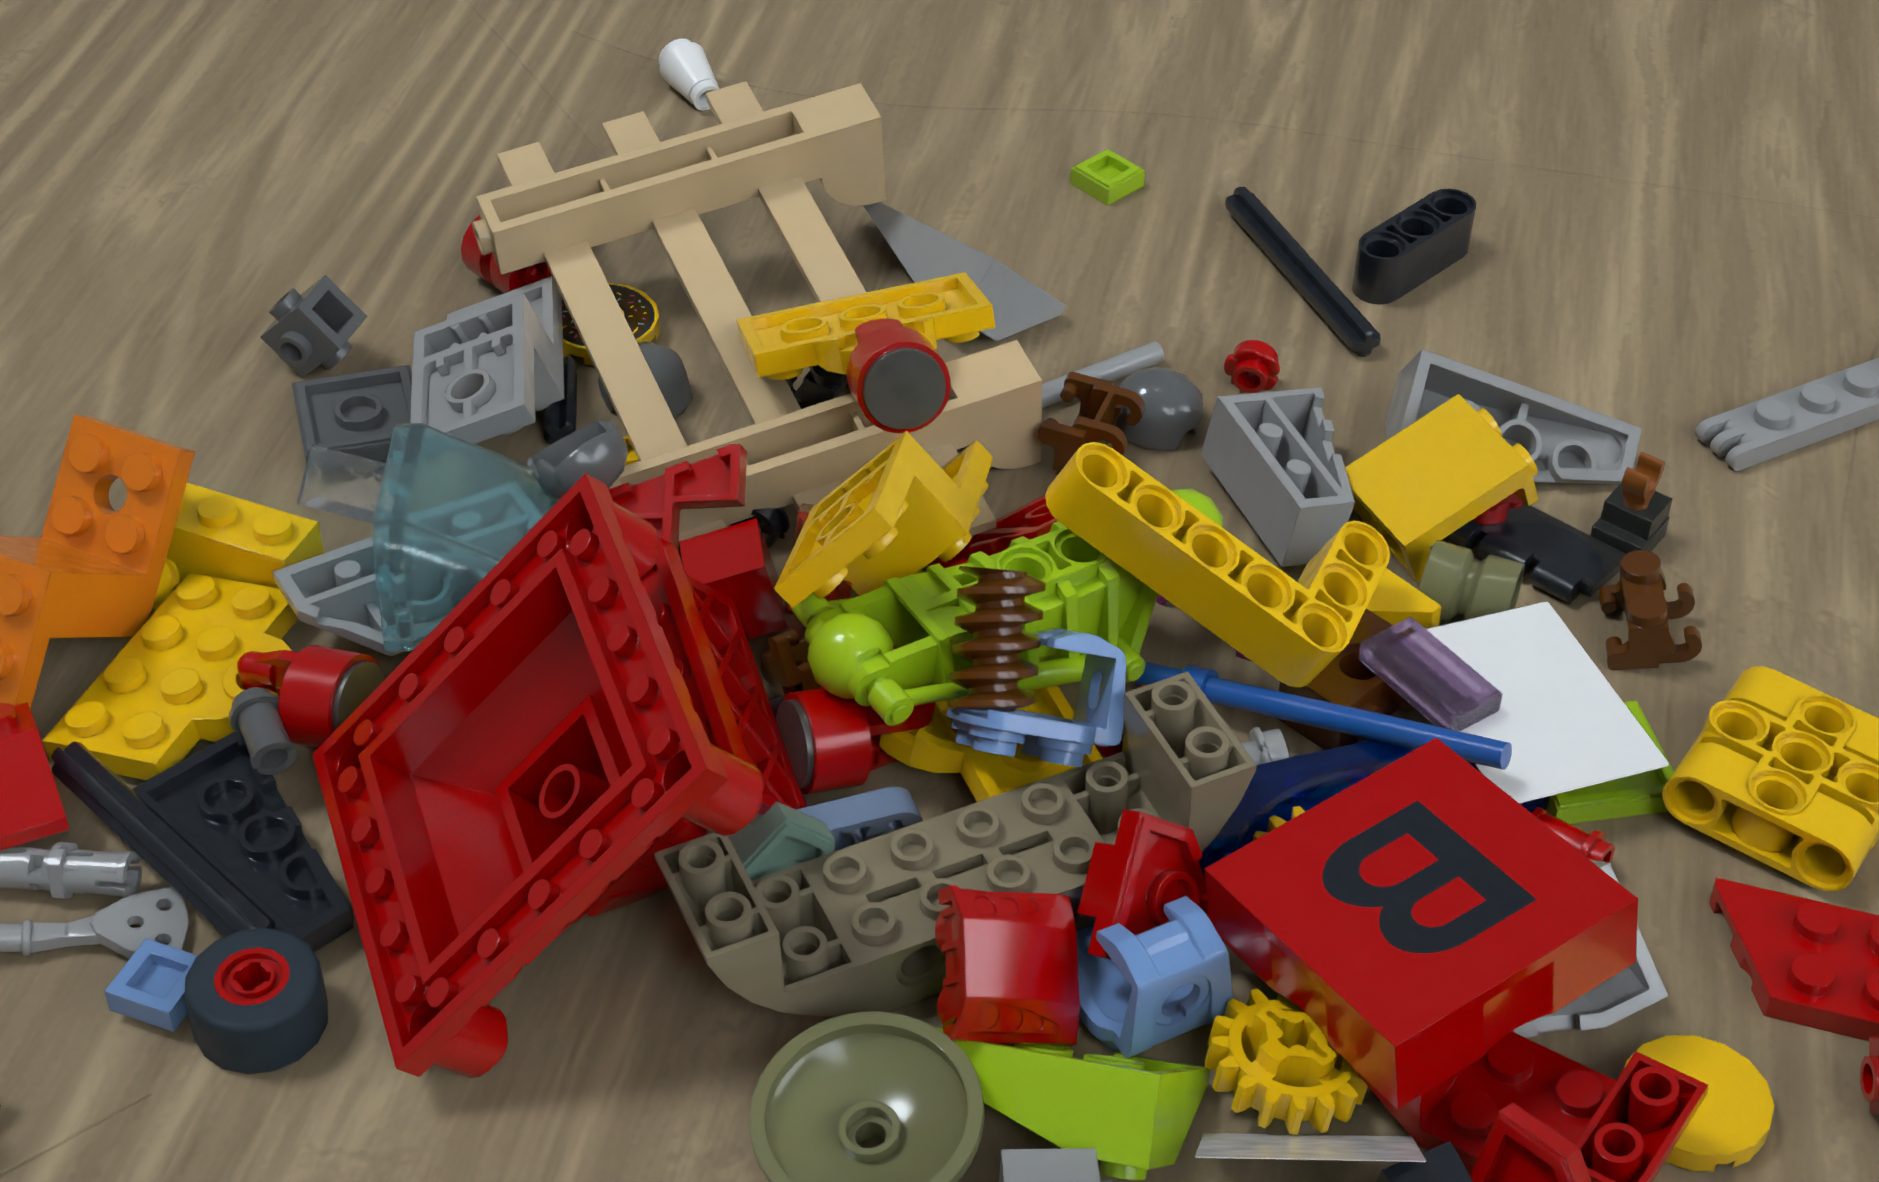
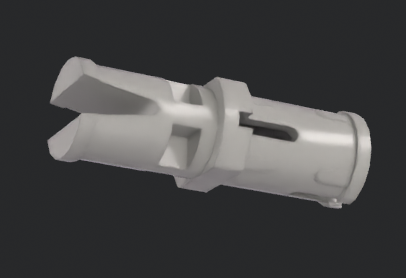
M57 842L50 850L31 847H11L0 851V890H3V888L43 889L50 891L51 897L57 899H71L74 897L73 893L127 897L137 893L140 886L142 866H129V864H138L140 856L137 852L132 851L101 852L79 850L76 843Z

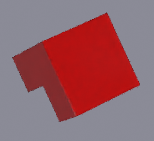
M757 518L679 541L685 574L734 600L749 639L788 628L783 598L774 589L779 577Z

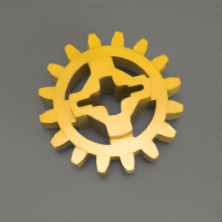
M1253 989L1250 992L1247 1005L1232 998L1227 1003L1224 1016L1216 1015L1207 1043L1209 1048L1205 1058V1068L1216 1071L1212 1087L1215 1092L1233 1091L1235 1093L1231 1106L1234 1112L1239 1113L1250 1107L1259 1111L1258 1126L1266 1128L1272 1123L1274 1118L1282 1119L1289 1134L1298 1135L1301 1122L1309 1121L1317 1131L1324 1133L1328 1131L1332 1116L1346 1123L1351 1119L1355 1105L1362 1104L1368 1087L1367 1084L1354 1071L1353 1066L1327 1042L1314 1020L1285 996L1278 993L1276 1000H1268L1259 989Z

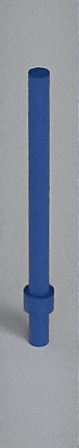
M1146 662L1142 676L1135 680L1137 686L1149 685L1188 671L1212 705H1222L1414 750L1437 737L1467 762L1505 770L1511 760L1512 746L1509 742L1219 678L1217 671L1194 665H1188L1182 670Z

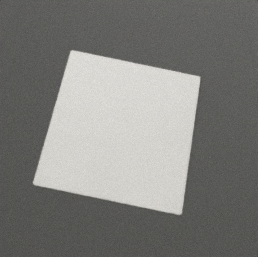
M1549 602L1537 603L1391 638L1400 654L1405 655L1403 658L1408 666H1417L1422 669L1423 675L1418 680L1429 675L1437 682L1436 685L1429 679L1422 682L1421 685L1426 692L1438 685L1442 686V688L1429 694V697L1452 730L1511 743V760L1505 770L1480 764L1475 765L1484 776L1519 804L1669 766V762ZM1411 669L1415 676L1419 674L1418 669ZM1446 691L1453 696V700L1450 701L1448 700V695L1441 694L1437 697V700L1446 704L1440 705L1433 700V696L1437 692ZM1457 700L1468 708L1465 711L1458 704L1454 707L1460 711L1459 713L1450 708L1449 710L1455 715L1454 717L1443 709Z
M1203 1133L1195 1158L1426 1162L1411 1136Z

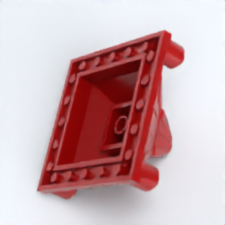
M587 473L562 496L312 754L395 1067L400 1071L420 1077L432 1065L468 1078L481 1077L490 1071L505 1054L508 1045L506 1017L502 1010L488 1003L517 976L523 965H529L552 941L586 915L594 917L629 905L668 888V884L654 858L655 852L707 835L706 829L722 836L736 834L756 817L761 808L763 798L761 773L755 765L709 742L700 718L692 707V699L680 670L675 666L674 656L663 629L658 625L656 612L646 588L641 584L640 578L651 571L657 560L658 537L656 529L648 521L614 503L607 485Z

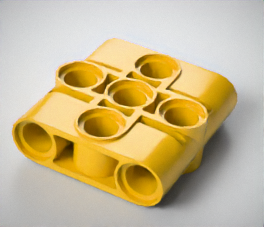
M1764 666L1750 667L1741 673L1723 701L1717 702L1710 708L1702 732L1663 787L1662 798L1665 807L1673 817L1682 823L1813 888L1834 892L1842 890L1851 883L1868 852L1876 845L1879 839V718L1775 669Z

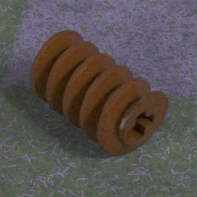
M959 566V570L977 578L978 583L957 589V598L975 606V611L956 616L954 625L973 634V639L954 644L952 646V654L971 662L970 668L950 673L949 681L967 689L968 696L949 700L947 706L986 711L990 709L1015 712L1017 708L1036 703V694L1017 685L1019 680L1038 675V666L1021 658L1020 653L1039 648L1041 646V638L1023 630L1022 625L1043 619V610L1025 602V597L1044 592L1046 583L1024 571Z

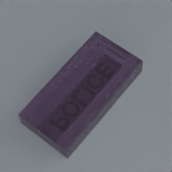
M1412 617L1361 642L1358 659L1435 726L1462 731L1498 712L1500 709L1503 693Z

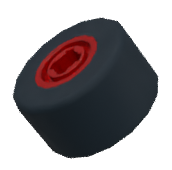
M258 928L237 931L218 939L195 958L185 977V1003L194 1038L203 1055L225 1070L255 1074L276 1071L299 1061L318 1044L328 1024V1001L321 964L310 945L290 932Z

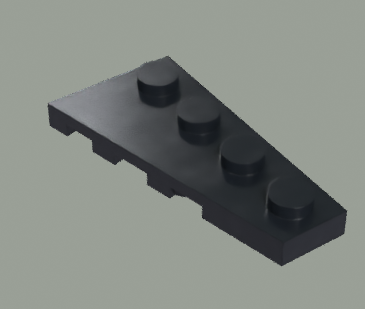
M233 732L132 788L138 796L275 921V930L292 933L308 943L313 952H316L354 928L351 908L317 850L312 849L303 835L301 822L292 807L286 806L277 790L274 776L260 774L257 768L254 769L252 767L250 754L241 734Z

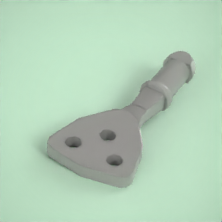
M174 887L131 894L101 909L93 916L69 923L32 922L28 919L24 920L23 923H0V952H22L23 956H29L31 953L68 946L102 944L130 959L146 938L159 943L165 942L168 943V946L184 950L189 931V919L185 900ZM166 907L169 908V910L163 911L159 910V908ZM136 924V925H140L141 927H139V928H132V927H130V926Z

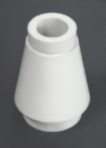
M677 39L670 42L662 49L659 55L658 62L661 77L698 110L710 109L706 102L705 93L720 88L703 48L688 39Z

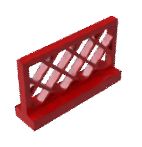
M659 538L657 560L651 571L640 578V581L646 588L656 612L658 625L663 629L674 656L675 666L680 670L692 699V707L700 718L709 742L755 765L761 773L763 798L758 814L764 815L776 801L795 810L805 808L806 805L734 600L685 574L677 547Z

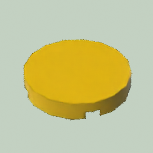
M1666 1035L1642 1044L1636 1050L1645 1056L1708 1084V1093L1665 1163L1694 1172L1714 1171L1716 1164H1729L1731 1162H1734L1732 1167L1734 1168L1749 1162L1765 1144L1775 1105L1768 1082L1749 1059L1723 1043L1696 1035ZM1631 1057L1626 1061L1625 1067L1630 1061Z

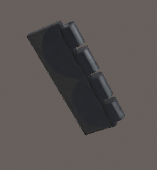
M1524 503L1520 508H1509L1506 519L1498 524L1486 525L1471 520L1444 538L1454 545L1468 549L1475 547L1478 540H1480L1481 543L1477 549L1478 557L1484 560L1488 555H1494L1525 564L1523 577L1530 572L1531 567L1534 568L1530 577V584L1567 603L1575 600L1579 592L1589 597L1596 593L1620 571V561L1626 555V553L1531 505L1527 507Z

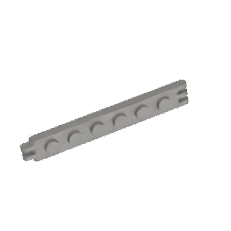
M1879 358L1707 418L1697 426L1695 436L1704 444H1710V449L1716 455L1726 457L1725 462L1735 471H1739L1879 420Z

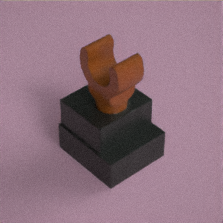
M1641 452L1636 469L1627 467L1622 482L1604 501L1601 517L1592 526L1590 536L1626 554L1636 550L1651 552L1666 534L1670 519L1668 515L1673 498L1655 491L1661 479L1665 461Z

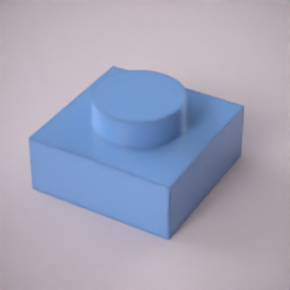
M146 938L104 991L109 1010L174 1032L188 1014L185 1003V977L198 955Z

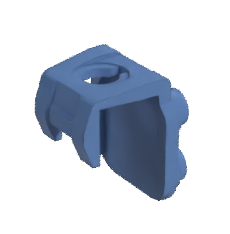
M1061 628L1033 632L1031 634L1041 638V645L1087 653L1073 719L1015 709V712H1003L990 709L986 711L947 708L946 716L953 718L951 728L957 729L956 743L973 746L974 750L1005 756H1015L1017 743L1022 744V754L1040 757V760L1050 763L1082 767L1084 754L1091 755L1093 745L1116 746L1121 741L1124 725L1125 654L1122 650L1101 637L1087 633L1073 632ZM1102 680V692L1099 700V689Z
M1187 896L1164 905L1163 911L1170 922L1140 934L1134 935L1120 923L1097 931V941L1112 960L1087 954L1095 924L1076 931L1080 998L1079 1018L1090 1033L1098 1038L1105 1047L1120 1051L1125 1058H1130L1149 1050L1152 1046L1204 1024L1213 1023L1216 1015L1224 1016L1227 1003L1233 998L1227 948L1204 911Z

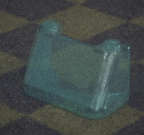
M423 423L395 424L373 524V554L384 651L414 650L559 501L548 495L540 487L526 464Z

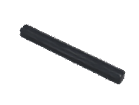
M1243 186L1235 188L1233 195L1226 197V209L1350 350L1355 351L1360 357L1370 355L1372 349L1380 345V333L1255 194Z
M72 742L65 749L58 747L53 752L51 758L55 763L52 767V773L225 936L241 930L275 929V921L82 743Z

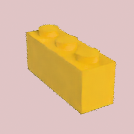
M187 483L167 559L175 562L180 575V583L189 573L278 588L274 581L273 571L324 554L318 521Z

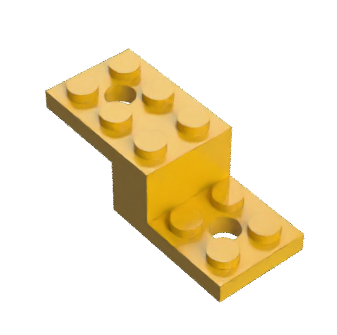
M907 431L904 432L812 507L775 585V591L794 608L812 593L818 599L825 597L843 579L860 596L881 588L888 579L894 577L899 579L907 575L924 573L922 569L937 557L943 562L949 561L972 538L969 530L972 522L981 511L978 507L980 497L989 486L986 479L993 461L992 455L978 440H975L941 468Z

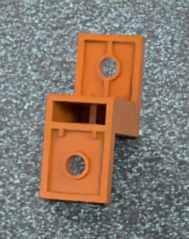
M74 414L41 537L0 535V703H9L16 706L28 702L31 710L50 638L133 637L151 616L195 451L91 416ZM117 478H120L126 486L127 498L123 507L116 512L109 501V490L112 483Z

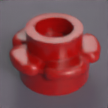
M1246 340L1239 343L1235 347L1233 354L1226 357L1224 371L1227 375L1231 376L1232 384L1238 389L1247 393H1257L1261 390H1270L1277 384L1278 377L1276 375L1280 372V365L1276 351L1269 344L1259 340Z

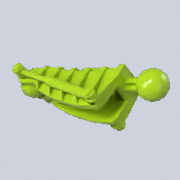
M1192 488L1171 489L1172 492L1223 528V516L1210 497ZM1058 521L1053 523L1049 533L1031 540L1024 536L1012 540L1009 548L990 556L979 551L971 554L967 563L948 568H943L939 563L928 566L924 573L907 575L899 579L897 577L888 579L881 588L853 598L827 601L825 597L818 599L812 593L797 606L791 607L794 615L806 628L804 635L806 642L809 644L808 661L815 681L823 689L842 699L854 698L860 705H871L886 724L894 726L904 722L911 715L915 705L968 696L967 689L950 682L949 679L950 673L970 668L971 662L952 654V646L954 644L973 639V634L954 625L956 616L975 611V606L957 598V589L976 584L978 579L959 570V566L1024 571L1046 583L1044 592L1025 597V602L1043 610V619L1024 624L1022 629L1033 633L1052 628H1061L1101 637L1122 650L1125 654V682L1139 679L1144 672L1146 662L1139 654L1158 593ZM1045 645L1022 652L1020 657L1037 665L1039 670L1037 676L1019 680L1017 685L1030 691L1081 682L1087 653ZM894 646H902L900 648L894 649Z

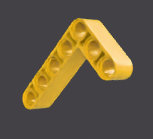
M1097 442L1083 444L1049 485L1045 494L1048 509L1062 525L1274 678L1292 687L1300 688L1307 686L1349 644L1390 559L1389 546L1384 537L1374 527L1365 522L1354 520L1346 522L1307 563L1297 582L1119 452Z

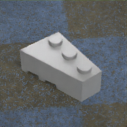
M1322 387L1218 396L1200 454L1281 567L1307 564L1339 529L1349 521L1355 503L1342 455L1335 454L1331 442L1335 432L1332 421L1325 420L1322 406L1325 397Z

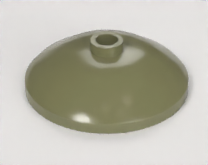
M880 1011L849 1013L833 1017L806 1029L791 1039L775 1054L761 1074L753 1092L749 1113V1129L754 1154L768 1182H958L971 1165L978 1151L984 1127L982 1089L975 1069L963 1050L953 1040H950V1037L922 1020L902 1014ZM870 1138H879L884 1141L881 1145L873 1148H862L860 1146L865 1140Z

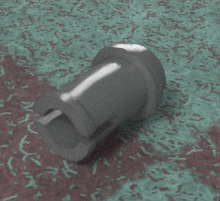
M255 687L242 691L234 698L229 712V722L233 730L243 736L250 754L252 767L254 769L257 768L258 773L263 775L278 774L293 764L296 759V750L290 742L278 712L279 697L264 688Z

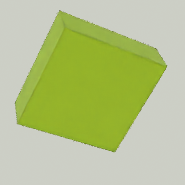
M1109 149L1072 167L1070 174L1071 185L1107 206L1143 187L1145 179L1144 169Z

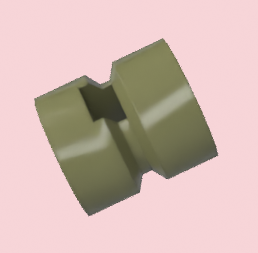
M1437 540L1433 545L1425 566L1419 591L1441 605L1439 626L1455 623L1458 620L1464 621L1515 609L1523 580L1525 564L1494 555H1488L1483 561L1477 562L1474 561L1471 549Z

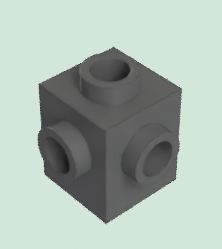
M325 275L301 295L292 288L280 298L269 310V313L275 320L260 338L301 378H304L321 364L327 370H330L340 362L353 347L348 342L349 338L368 316Z

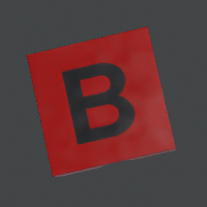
M1437 737L1204 868L1209 919L1222 941L1273 991L1285 996L1303 1009L1318 1025L1327 1042L1397 1110L1484 1057L1500 1039L1516 1028L1542 1016L1555 1013L1636 962L1638 898Z

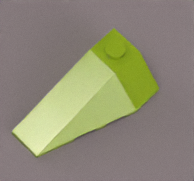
M936 1027L937 1029L943 1032L942 1027ZM967 1040L955 1042L966 1054L975 1069L982 1089L983 1103L1060 1148H1096L1097 1159L1101 1161L1100 1173L1120 1179L1146 1180L1147 1170L1175 1164L1209 1083L1210 1069L1136 1055L1125 1058L1122 1053L1115 1052L1114 1056L1084 1054L1083 1059L1073 1058L1074 1050L1070 1049V1046H1027L1015 1043L1013 1047L982 1041Z

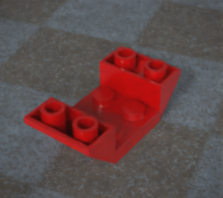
M1510 1032L1500 1039L1484 1057L1398 1110L1353 1067L1354 1071L1420 1147L1430 1150L1450 1141L1466 1170L1472 1172L1498 1112L1513 1102L1580 1148L1592 1182H1652L1708 1093V1084L1635 1051L1618 1079L1614 1080L1515 1032Z

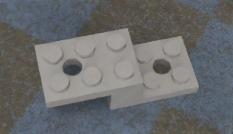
M552 276L447 314L446 321L414 332L409 445L420 463L442 455L456 454L467 446L498 435L512 434L523 426L535 423V411L543 410L551 403L565 399L562 296Z

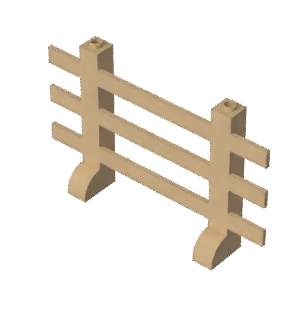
M746 81L705 93L706 102L719 125L662 142L659 141L644 111L602 123L603 132L615 153L614 156L554 173L540 142L497 154L498 162L510 186L476 196L481 220L472 222V226L482 255L492 253L501 275L546 262L639 460L638 462L626 465L622 474L609 489L627 482L632 486L665 474V468L684 461H688L690 464L717 455V449L730 444H741L747 451L745 507L682 509L680 511L679 541L726 528L727 525L754 517V515H751L754 509H775L794 504L805 524L813 506L903 434L887 432L873 425L865 417L851 393L801 409L786 380H772L767 376H757L740 342L736 319L752 315L699 217L700 214L759 197L817 303L866 293L805 185L806 182L819 179L830 197L842 204L851 206L870 205L886 200L882 119L861 83L767 111L762 110ZM647 230H654L753 425L687 446L591 247ZM1018 340L946 362L945 364L950 375L951 389L945 408L928 426L909 433L932 459L942 468L958 455L957 449L969 446L975 440H978L992 455V467L1017 469L1041 462L1042 443L1038 440L1037 435L1042 423V380ZM983 496L980 497L978 503L981 511L972 522L969 530L972 536L996 528V518Z

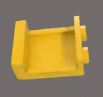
M1460 394L1452 397L1345 467L1355 501L1352 509L1353 514L1361 522L1374 527L1384 537L1389 546L1390 554L1416 583L1422 580L1431 552L1430 547L1437 540L1441 541L1513 493L1527 507L1539 500L1533 479L1538 474V469L1531 455L1519 443L1511 446L1502 437V432L1492 415L1484 408L1476 411Z

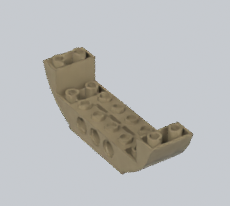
M1187 671L1125 692L1122 752L1091 762L1082 767L1068 770L751 880L728 836H722L717 833H711L655 852L654 858L707 965L729 989L751 1003L787 1014L828 1017L857 1012H890L937 995L944 988L943 979L946 978V957L937 944L935 924L941 910L950 905H939V889L949 885H957L962 889L989 892L1070 896L1076 931L1095 924L1096 921L1095 918L1077 913L1095 842L1115 844L1123 809L1140 811L1193 829L1201 852H1203L1219 834L1241 802L1256 772L1257 765Z

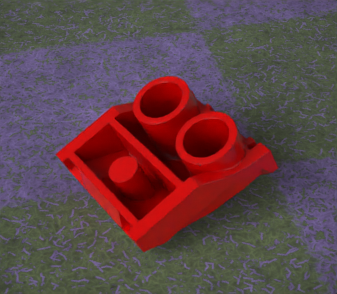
M949 885L939 889V905H950L941 910L935 924V938L940 950L946 957V978L943 979L944 988L940 992L937 1003L938 1015L944 1026L943 1033L954 1042L967 1040L982 1041L1005 1046H1013L1015 1043L1027 1046L1077 1045L1080 1010L1077 934L1070 896L1051 893L989 892L962 889L957 885Z

